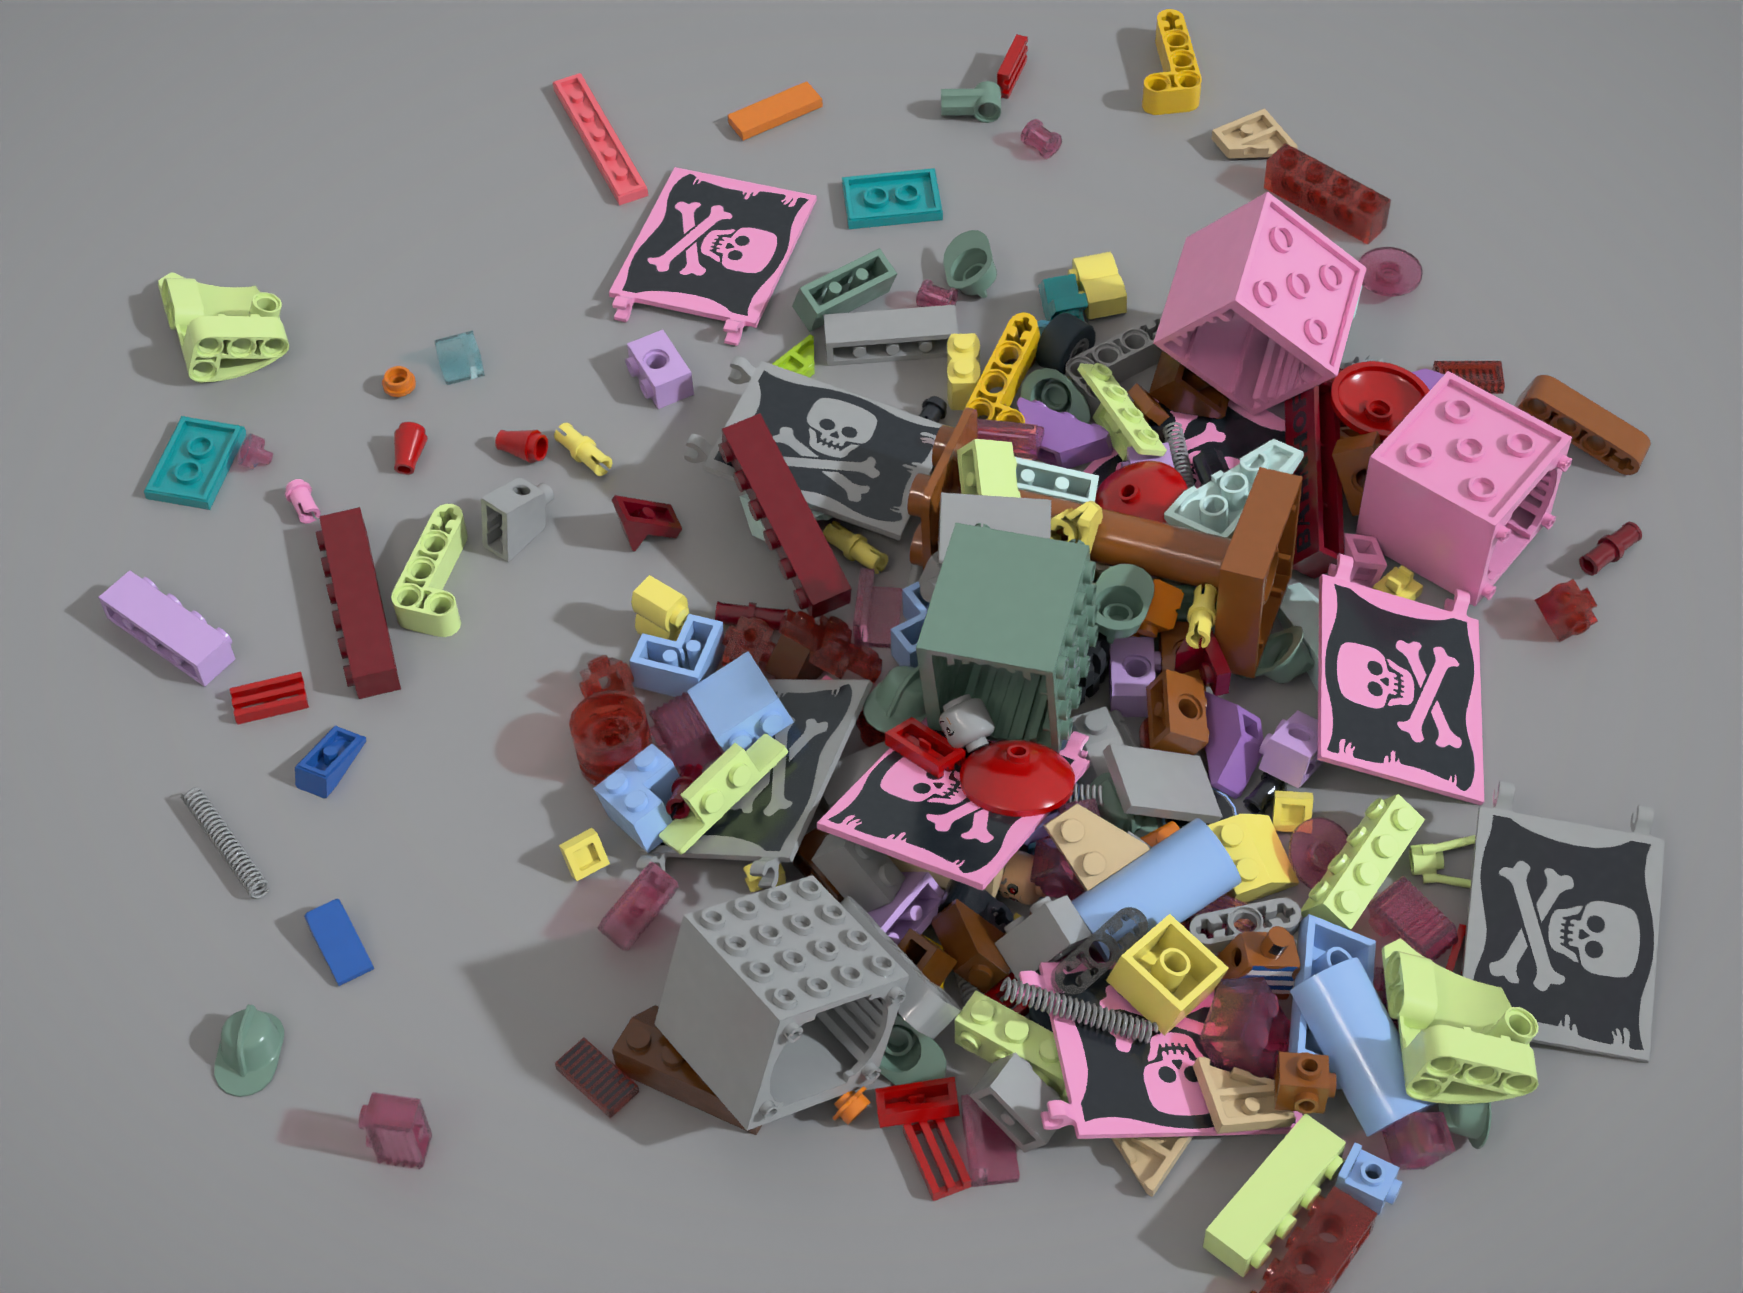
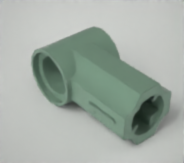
M981 82L974 89H941V116L974 115L977 120L990 123L996 121L1001 115V89L994 82Z

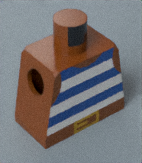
M1280 926L1272 927L1269 932L1244 931L1239 933L1216 956L1229 968L1216 986L1218 998L1287 1000L1290 990L1294 986L1295 977L1300 971V960L1294 937L1285 928Z

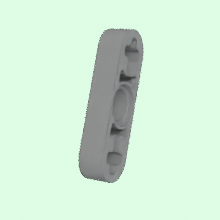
M1276 898L1222 909L1194 917L1190 923L1189 932L1212 953L1221 952L1239 933H1242L1234 926L1237 920H1251L1256 926L1252 932H1269L1272 927L1280 926L1293 936L1299 929L1301 909L1296 902L1288 898ZM1277 913H1282L1285 918H1289V922L1283 923L1281 918H1276ZM1262 916H1264V923L1268 922L1267 928L1263 927ZM1222 924H1227L1226 932L1228 936L1225 935V929H1222ZM1201 929H1207L1210 934H1213V938L1207 939L1205 934H1200Z

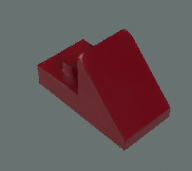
M614 495L612 498L621 527L633 552L638 549L648 534L677 538L682 531V526L671 504Z
M1212 629L1210 643L1205 648L1201 646L1202 638L1199 642V649L1189 646L1185 638L1176 653L1174 671L1182 674L1199 669L1201 680H1204V684H1209L1214 695L1228 694L1231 670Z

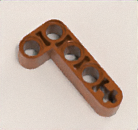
M1538 375L1521 393L1514 405L1516 408L1571 436V444L1624 475H1633L1638 472L1651 445L1650 439L1645 433L1549 375Z

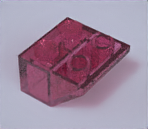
M1264 977L1221 979L1199 1037V1042L1214 1067L1231 1072L1236 1067L1248 1071L1256 1077H1266L1274 1080L1279 1051L1287 1052L1289 1047L1291 1021L1287 1019L1278 1003L1277 996L1272 993Z

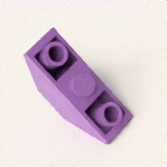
M1021 397L1018 399V409L1025 418V429L1035 459L1050 465L1070 469L1111 455L1113 446L1110 433L1104 427L1094 423L1090 425L1079 421L1068 412L1059 413L1049 409L1045 404L1037 400H1032L1031 402Z
M1204 691L1207 699L1206 718L1207 728L1209 729L1208 744L1204 747L1209 767L1208 778L1211 786L1236 799L1242 795L1262 756L1259 753L1260 746L1264 740L1261 719L1237 704Z

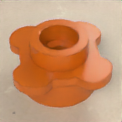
M863 1086L857 1092L850 1091L842 1095L834 1103L838 1111L833 1116V1119L836 1121L840 1117L849 1125L871 1103L863 1095L867 1088Z

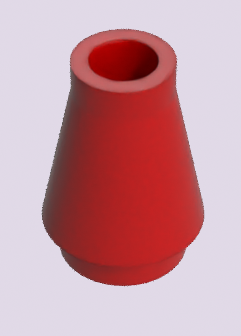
M403 422L394 431V470L396 472L406 475L414 473L417 461L428 440L425 434L426 430L422 425L414 422Z
M500 430L495 440L498 450L506 451L529 463L542 461L548 451V439L539 430Z

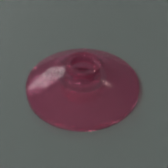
M1375 248L1366 252L1358 261L1366 267L1362 285L1378 295L1396 297L1408 294L1415 290L1422 280L1423 270L1418 259L1411 253L1399 248Z
M1311 818L1299 824L1291 835L1289 841L1291 866L1299 880L1310 889L1321 881L1328 870L1329 863L1347 843L1346 839L1349 835L1339 824L1326 818Z

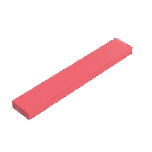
M579 73L554 81L553 89L619 206L647 197V186L582 74Z

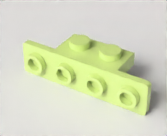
M1081 363L1077 370L1101 402L1092 418L1096 424L1104 427L1110 433L1112 446L1121 459L1127 461V447H1133L1141 455L1164 456L1167 449L1159 440V435L1151 429L1143 418V413L1135 407L1127 396V391L1113 377L1112 371L1100 363L1094 365Z
M763 734L746 751L734 743L680 794L691 809L690 813L684 819H674L659 834L660 839L677 853H685L735 803L748 793L763 776L777 765L788 753L785 745L768 734Z

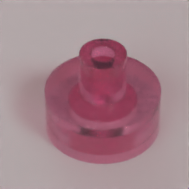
M250 433L241 447L238 465L251 470L259 462L269 465L273 458V453L264 449L265 439Z

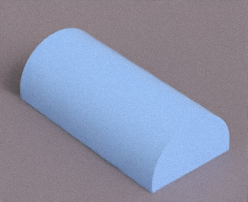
M1195 818L1150 848L1148 852L1089 891H1085L1071 902L1092 933L1090 940L1104 961L1117 962L1122 954L1169 914L1181 924L1239 885L1242 880L1233 860L1217 836L1206 823L1199 818Z
M1308 914L1301 920L1299 925L1297 952L1300 960V971L1295 977L1294 987L1331 966L1356 957L1359 958L1373 984L1376 941ZM1293 998L1288 1052H1308L1323 1055ZM1336 1079V1089H1341Z
M1351 958L1331 966L1290 990L1323 1055L1329 1056V1066L1332 1072L1336 1073V1079L1367 1137L1417 1116L1437 1104L1417 1100L1406 1094L1399 1032L1359 958Z

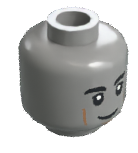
M966 694L948 702L942 707L944 712L939 717V724L948 743L952 747L966 748L969 754L989 744L986 738L993 733L995 725L983 700L971 698L970 694Z

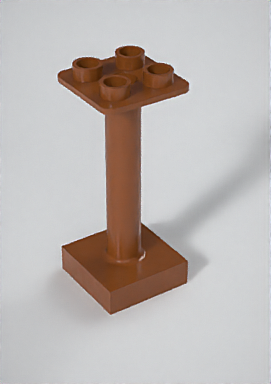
M965 408L956 427L946 425L940 427L932 451V465L935 469L932 475L918 473L910 488L907 504L908 514L921 518V523L918 525L911 543L910 563L923 567V571L930 557L938 551L941 492L961 494L957 450L972 440L978 439L976 409ZM1259 467L1232 539L1102 508L1103 519L1097 529L1090 553V561L1108 566L1133 564L1143 568L1150 576L1196 587L1202 584L1204 589L1205 584L1214 586L1218 591L1214 633L1231 673L1255 678L1257 668L1259 667L1292 577L1303 477ZM1018 489L1021 498L1051 500V519L1067 509L1073 508L1074 510L1082 505L1081 503ZM1064 527L1056 530V533L1061 535V541L1068 539V535L1063 533Z

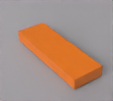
M806 81L728 114V123L744 141L821 108L823 103L820 95Z

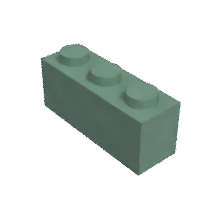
M878 248L800 287L792 307L808 331L811 332L824 325V314L849 313L888 293L897 276V272L881 249Z

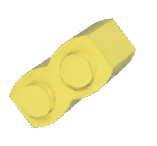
M1105 252L1073 258L1072 269H1068V275L1075 274L1079 294L1086 293L1088 307L1084 312L1088 320L1127 313V293L1122 278L1118 274L1112 253Z
M975 333L951 334L947 341V401L951 410H965L966 404L981 376L980 341Z
M649 575L632 594V609L637 613L635 629L640 635L644 633L677 641L689 614L687 598Z

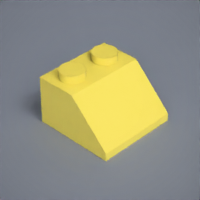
M1238 814L1207 825L1230 855L1242 880L1239 885L1222 895L1228 908L1249 903L1299 884L1269 815Z

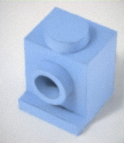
M1355 1142L1338 1174L1334 1194L1380 1215L1386 1202L1394 1204L1403 1182L1397 1179L1400 1167L1362 1150V1145Z

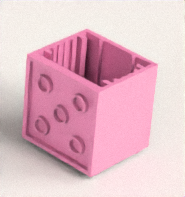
M1266 192L1186 237L1153 344L1254 416L1338 375L1366 267L1269 192Z
M1447 371L1370 456L1356 535L1376 537L1385 556L1448 592L1454 594L1456 588L1468 591L1470 593L1469 604L1476 606L1483 597L1490 600L1497 588L1493 585L1541 528L1545 527L1549 530L1553 526L1556 516L1551 515L1561 475L1562 472L1568 470L1572 463V458L1567 457L1572 437Z

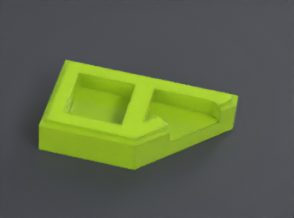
M808 335L772 363V365L810 378L815 374L814 336Z

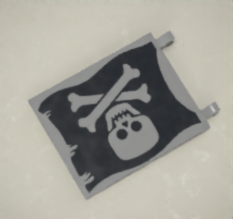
M735 356L730 364L733 370L728 380L734 384L749 383L725 427L760 413L810 509L900 540L911 517L908 514L907 504L912 482L918 473L931 474L934 467L932 465L933 445L936 435L943 424L764 361H760L758 367L755 368L746 358ZM722 432L714 446H711L702 436L691 434L686 443V446L689 448L684 459L691 463L705 461L703 471L735 482L733 473L736 471L731 462L726 464L719 451L718 444L722 443Z
M767 679L794 723L772 736V738L785 745L788 753L685 853H677L664 842L649 853L640 846L638 852L641 854V857L638 859L636 868L638 871H649L645 879L646 882L660 883L665 875L666 858L680 857L754 861L750 868V875L762 877L758 886L766 889L775 887L779 878V864L781 862H793L871 690L872 682L870 680ZM704 719L677 771L680 776L684 767L689 763L693 766L697 763L703 767V773L724 753ZM674 807V809H673V812L670 814L672 820L675 819V818H673V815L675 814V811H676V808H675V807Z
M1499 781L1498 789L1495 788L1493 793V808L1483 806L1478 808L1461 976L1484 984L1502 987L1512 1007H1520L1531 1013L1539 1027L1538 1033L1530 1042L1648 1063L1650 1061L1665 849V839L1653 837L1650 833L1654 819V808L1637 806V813H1632L1630 827L1632 833L1513 812L1511 807L1515 793V783Z

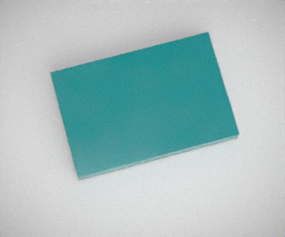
M935 168L842 177V189L849 230L943 220V210Z
M181 416L144 490L146 499L210 510L247 434L245 427Z

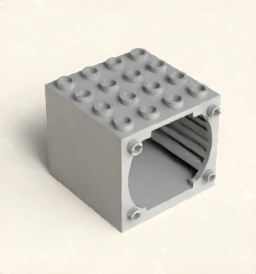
M812 875L685 914L682 919L655 1025L748 1131L844 1095L847 1092L873 1084L880 1075L881 1069L879 1067L900 1004L906 998L905 989L910 975Z

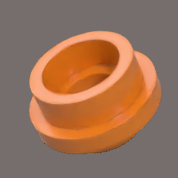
M394 366L385 372L382 386L386 394L393 397H402L414 390L416 380L413 373L406 367Z

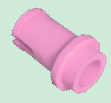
M295 479L287 484L285 497L287 501L292 502L300 522L305 524L314 522L316 519L312 511L317 518H319L321 513L311 496L312 488L304 480Z

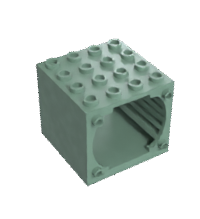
M955 523L916 645L926 718L930 729L943 732L939 724V717L944 712L942 707L958 697L970 694L971 698L983 700L994 722L995 729L986 738L987 740L995 742L1003 740L1032 741L1060 753L1063 740L1069 741L1072 733L1073 718H1069L1072 708L1078 709L1082 694V687L1078 686L1080 678H1086L1089 672L1090 656H1087L1089 646H1096L1099 634V626L1095 625L1098 605L1094 604L1097 584L1092 583L1096 562L1090 561L1089 545H1085L1081 540L1075 543L1076 539L1066 542L991 529L987 524H983V527H981V523H977L975 526Z

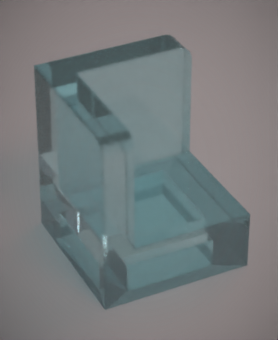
M473 330L435 340L439 364L447 385L485 376L481 354Z

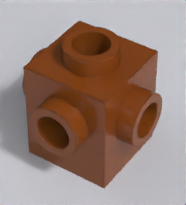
M1279 1051L1274 1073L1275 1110L1298 1111L1303 1114H1324L1328 1097L1334 1098L1336 1093V1073L1329 1072V1056L1308 1052L1292 1053Z

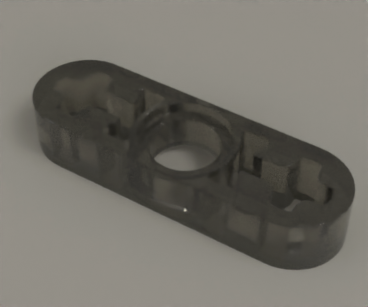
M1126 907L1115 913L1053 969L1051 973L1053 989L1059 992L1060 995L1065 994L1066 997H1075L1085 991L1113 966L1122 954L1146 935L1148 922L1145 915L1133 907ZM1121 918L1124 921L1134 920L1136 925L1133 927V931L1136 935L1129 932L1116 942L1112 935L1124 925ZM1099 941L1107 945L1110 951L1107 962L1097 963L1090 957L1089 947L1092 942ZM1077 955L1080 956L1081 961L1076 958ZM1081 963L1088 968L1076 978L1075 981L1079 985L1078 987L1074 984L1066 986L1062 982L1066 976L1062 971L1063 969L1071 972Z

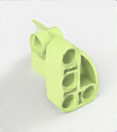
M173 272L158 280V287L169 327L177 331L189 377L195 382H216L247 375L273 363L289 350L287 335L279 317L282 302L276 295L260 292L256 286L219 287L196 282L193 278H184Z
M1401 938L1382 948L1388 1012L1391 1018L1398 1020L1407 1095L1417 1100L1433 1103L1475 1104L1515 1098L1532 1093L1537 1089L1539 1084L1534 1052L1530 1047V1041L1538 1033L1539 1026L1531 1013L1520 1007H1512L1502 987L1484 984L1455 974L1435 964L1431 959L1422 956Z

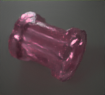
M1033 119L1028 122L1021 133L1022 143L1032 145L1038 149L1040 156L1045 159L1051 158L1059 150L1062 143L1061 135L1057 132H1050L1039 119Z
M925 279L917 294V307L956 306L958 290L954 288L948 290L933 285L932 280Z

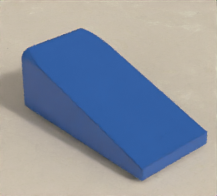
M334 726L295 766L296 787L316 796L327 798L336 788L366 743V737Z
M334 899L304 915L308 928L338 986L374 970V966L340 899Z

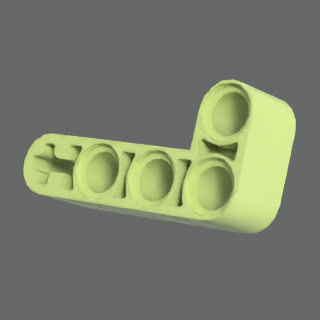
M444 504L434 510L392 592L391 599L398 624L405 629L438 637L452 636L460 629L461 620L455 597L450 592L443 590L468 538L463 513L457 505Z

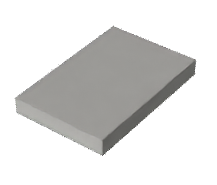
M941 492L937 567H942L955 523L973 526L981 523V527H983V524H987L991 529L1050 539L1051 500Z
M1111 743L1103 750L1124 813L1192 821L1195 818H1199L1207 824L1218 822L1222 818L1200 756Z

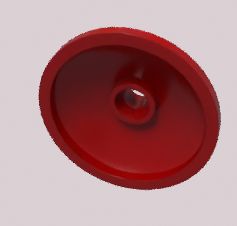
M1367 361L1350 365L1335 377L1330 390V401L1338 418L1350 429L1360 435L1378 431L1381 441H1384L1430 390L1419 377L1405 368L1386 362Z
M1140 461L1126 465L1109 475L1097 488L1095 503L1103 509L1167 523L1164 519V513L1188 489V486L1180 473L1170 465L1158 461Z
M1003 740L990 743L970 754L960 768V786L965 796L977 806L992 813L1005 816L1029 817L1054 811L1070 799L1075 786L1073 768L1063 756L1045 745L1026 740Z

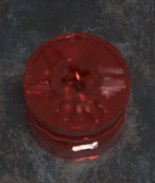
M614 690L594 693L582 700L572 711L569 727L581 774L592 785L597 786L650 744H653L644 705L629 693Z

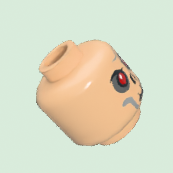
M1018 850L1007 863L998 889L999 894L1025 905H1032L1040 897H1046L1053 881L1052 876L1049 875L1046 860Z

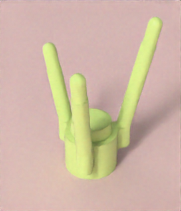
M1476 835L1437 844L1410 845L1409 861L1412 875H1422L1423 884L1437 882L1470 888L1471 880L1437 874V870L1444 869L1443 851L1475 844Z

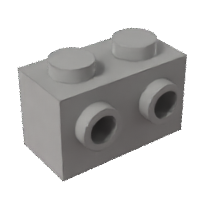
M832 834L825 837L812 858L814 864L844 899L850 896L866 912L891 903L906 878L886 854Z
M1067 895L1053 901L1049 896L1039 900L1029 908L1032 913L1029 917L1025 919L1024 916H1021L1004 927L1007 934L995 942L1018 982L1020 981L1019 973L1021 971H1035L1040 975L1039 965L1041 962H1058L1092 936V933Z
M1016 1052L994 1061L969 1094L1024 1153L1046 1145L1057 1130L1044 1129L1040 1114L1041 1112L1048 1111V1101L1061 1100L1060 1095L1052 1087L1047 1086L1033 1071L1030 1063L1019 1057Z

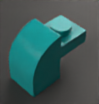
M1075 274L1047 278L1041 281L1038 288L1047 321L1053 320L1062 313L1072 314L1084 321L1083 311L1088 307L1086 293L1079 294Z

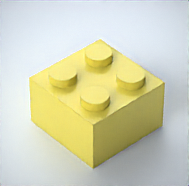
M1169 914L1121 955L1106 981L1147 1020H1150L1151 1023L1156 1022L1158 1030L1165 1036L1214 991L1229 968Z

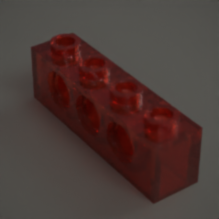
M1287 143L1267 160L1264 188L1367 245L1386 228L1391 203L1390 198Z
M1335 1186L1326 1198L1319 1195L1307 1214L1311 1218L1304 1229L1297 1226L1287 1240L1285 1248L1288 1249L1286 1255L1281 1261L1274 1258L1266 1269L1262 1278L1266 1283L1259 1293H1330L1373 1231L1378 1213ZM1330 1233L1336 1237L1337 1241H1324L1320 1238L1319 1234ZM1300 1264L1309 1265L1315 1270V1273L1304 1274L1296 1266Z

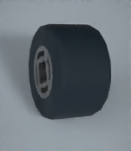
M1069 313L1057 315L1049 322L1040 336L1036 351V361L1039 366L1055 369L1065 375V367L1068 360L1094 347L1096 332L1093 326Z

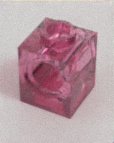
M1413 1112L1382 1130L1391 1164L1400 1167L1399 1170H1424L1456 1152L1444 1112Z

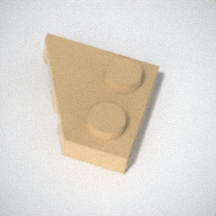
M1265 108L1212 130L1211 139L1227 158L1293 157L1297 154V144Z
M1079 804L1073 805L1043 825L1085 891H1089L1150 850L1147 844Z
M1198 1057L1193 1064V1069L1217 1134L1291 1127L1295 1121L1294 1111L1275 1110L1274 1080L1266 1077H1256L1250 1072L1236 1067L1231 1072L1210 1066V1059L1206 1057Z
M1194 1136L1111 1139L1145 1192L1153 1197Z

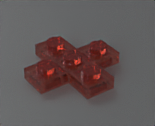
M787 609L782 617L779 633L811 649L809 657L811 664L839 679H842L848 669L875 684L882 672V659L879 658V654L872 648L865 645L858 647L851 643L852 630L849 629L848 624L842 619L835 616L828 618L825 615H821L816 622L809 614L803 611L795 613L790 609Z

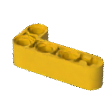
M1166 9L1157 15L1155 44L1163 72L1146 76L1143 84L1142 108L1145 112L1152 115L1190 112L1197 109L1200 103L1202 78L1184 16L1177 10Z
M1017 313L1009 320L965 407L976 409L977 417L982 415L989 416L986 420L977 422L978 439L1012 442L1013 451L1020 450L1028 443L1025 418L1021 412L1010 408V405L1036 356L1041 336L1037 320L1030 313ZM1009 359H1017L1013 364H1004ZM995 387L1003 388L998 393H990V390ZM1010 427H1019L1014 433H1005Z

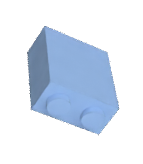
M749 651L687 690L724 752L734 743L746 751L763 734H768L772 737L794 723Z

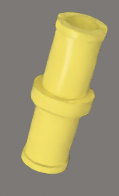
M563 423L559 426L567 434L566 436L562 435L558 430L555 431L554 439L570 451L571 457L575 461L583 462L597 476H603L608 472L600 465V462L611 469L612 459L596 447L593 439L581 435L570 423Z
M832 521V524L829 523L824 529L823 534L827 542L843 551L844 556L848 560L858 561L874 574H879V571L882 572L888 563L887 554L868 544L866 537L863 535L852 533L837 521Z
M1202 584L1195 588L1193 605L1190 606L1187 613L1189 628L1186 642L1195 649H1199L1201 638L1202 648L1209 645L1211 627L1215 625V603L1218 591L1210 584H1205L1204 594H1202Z

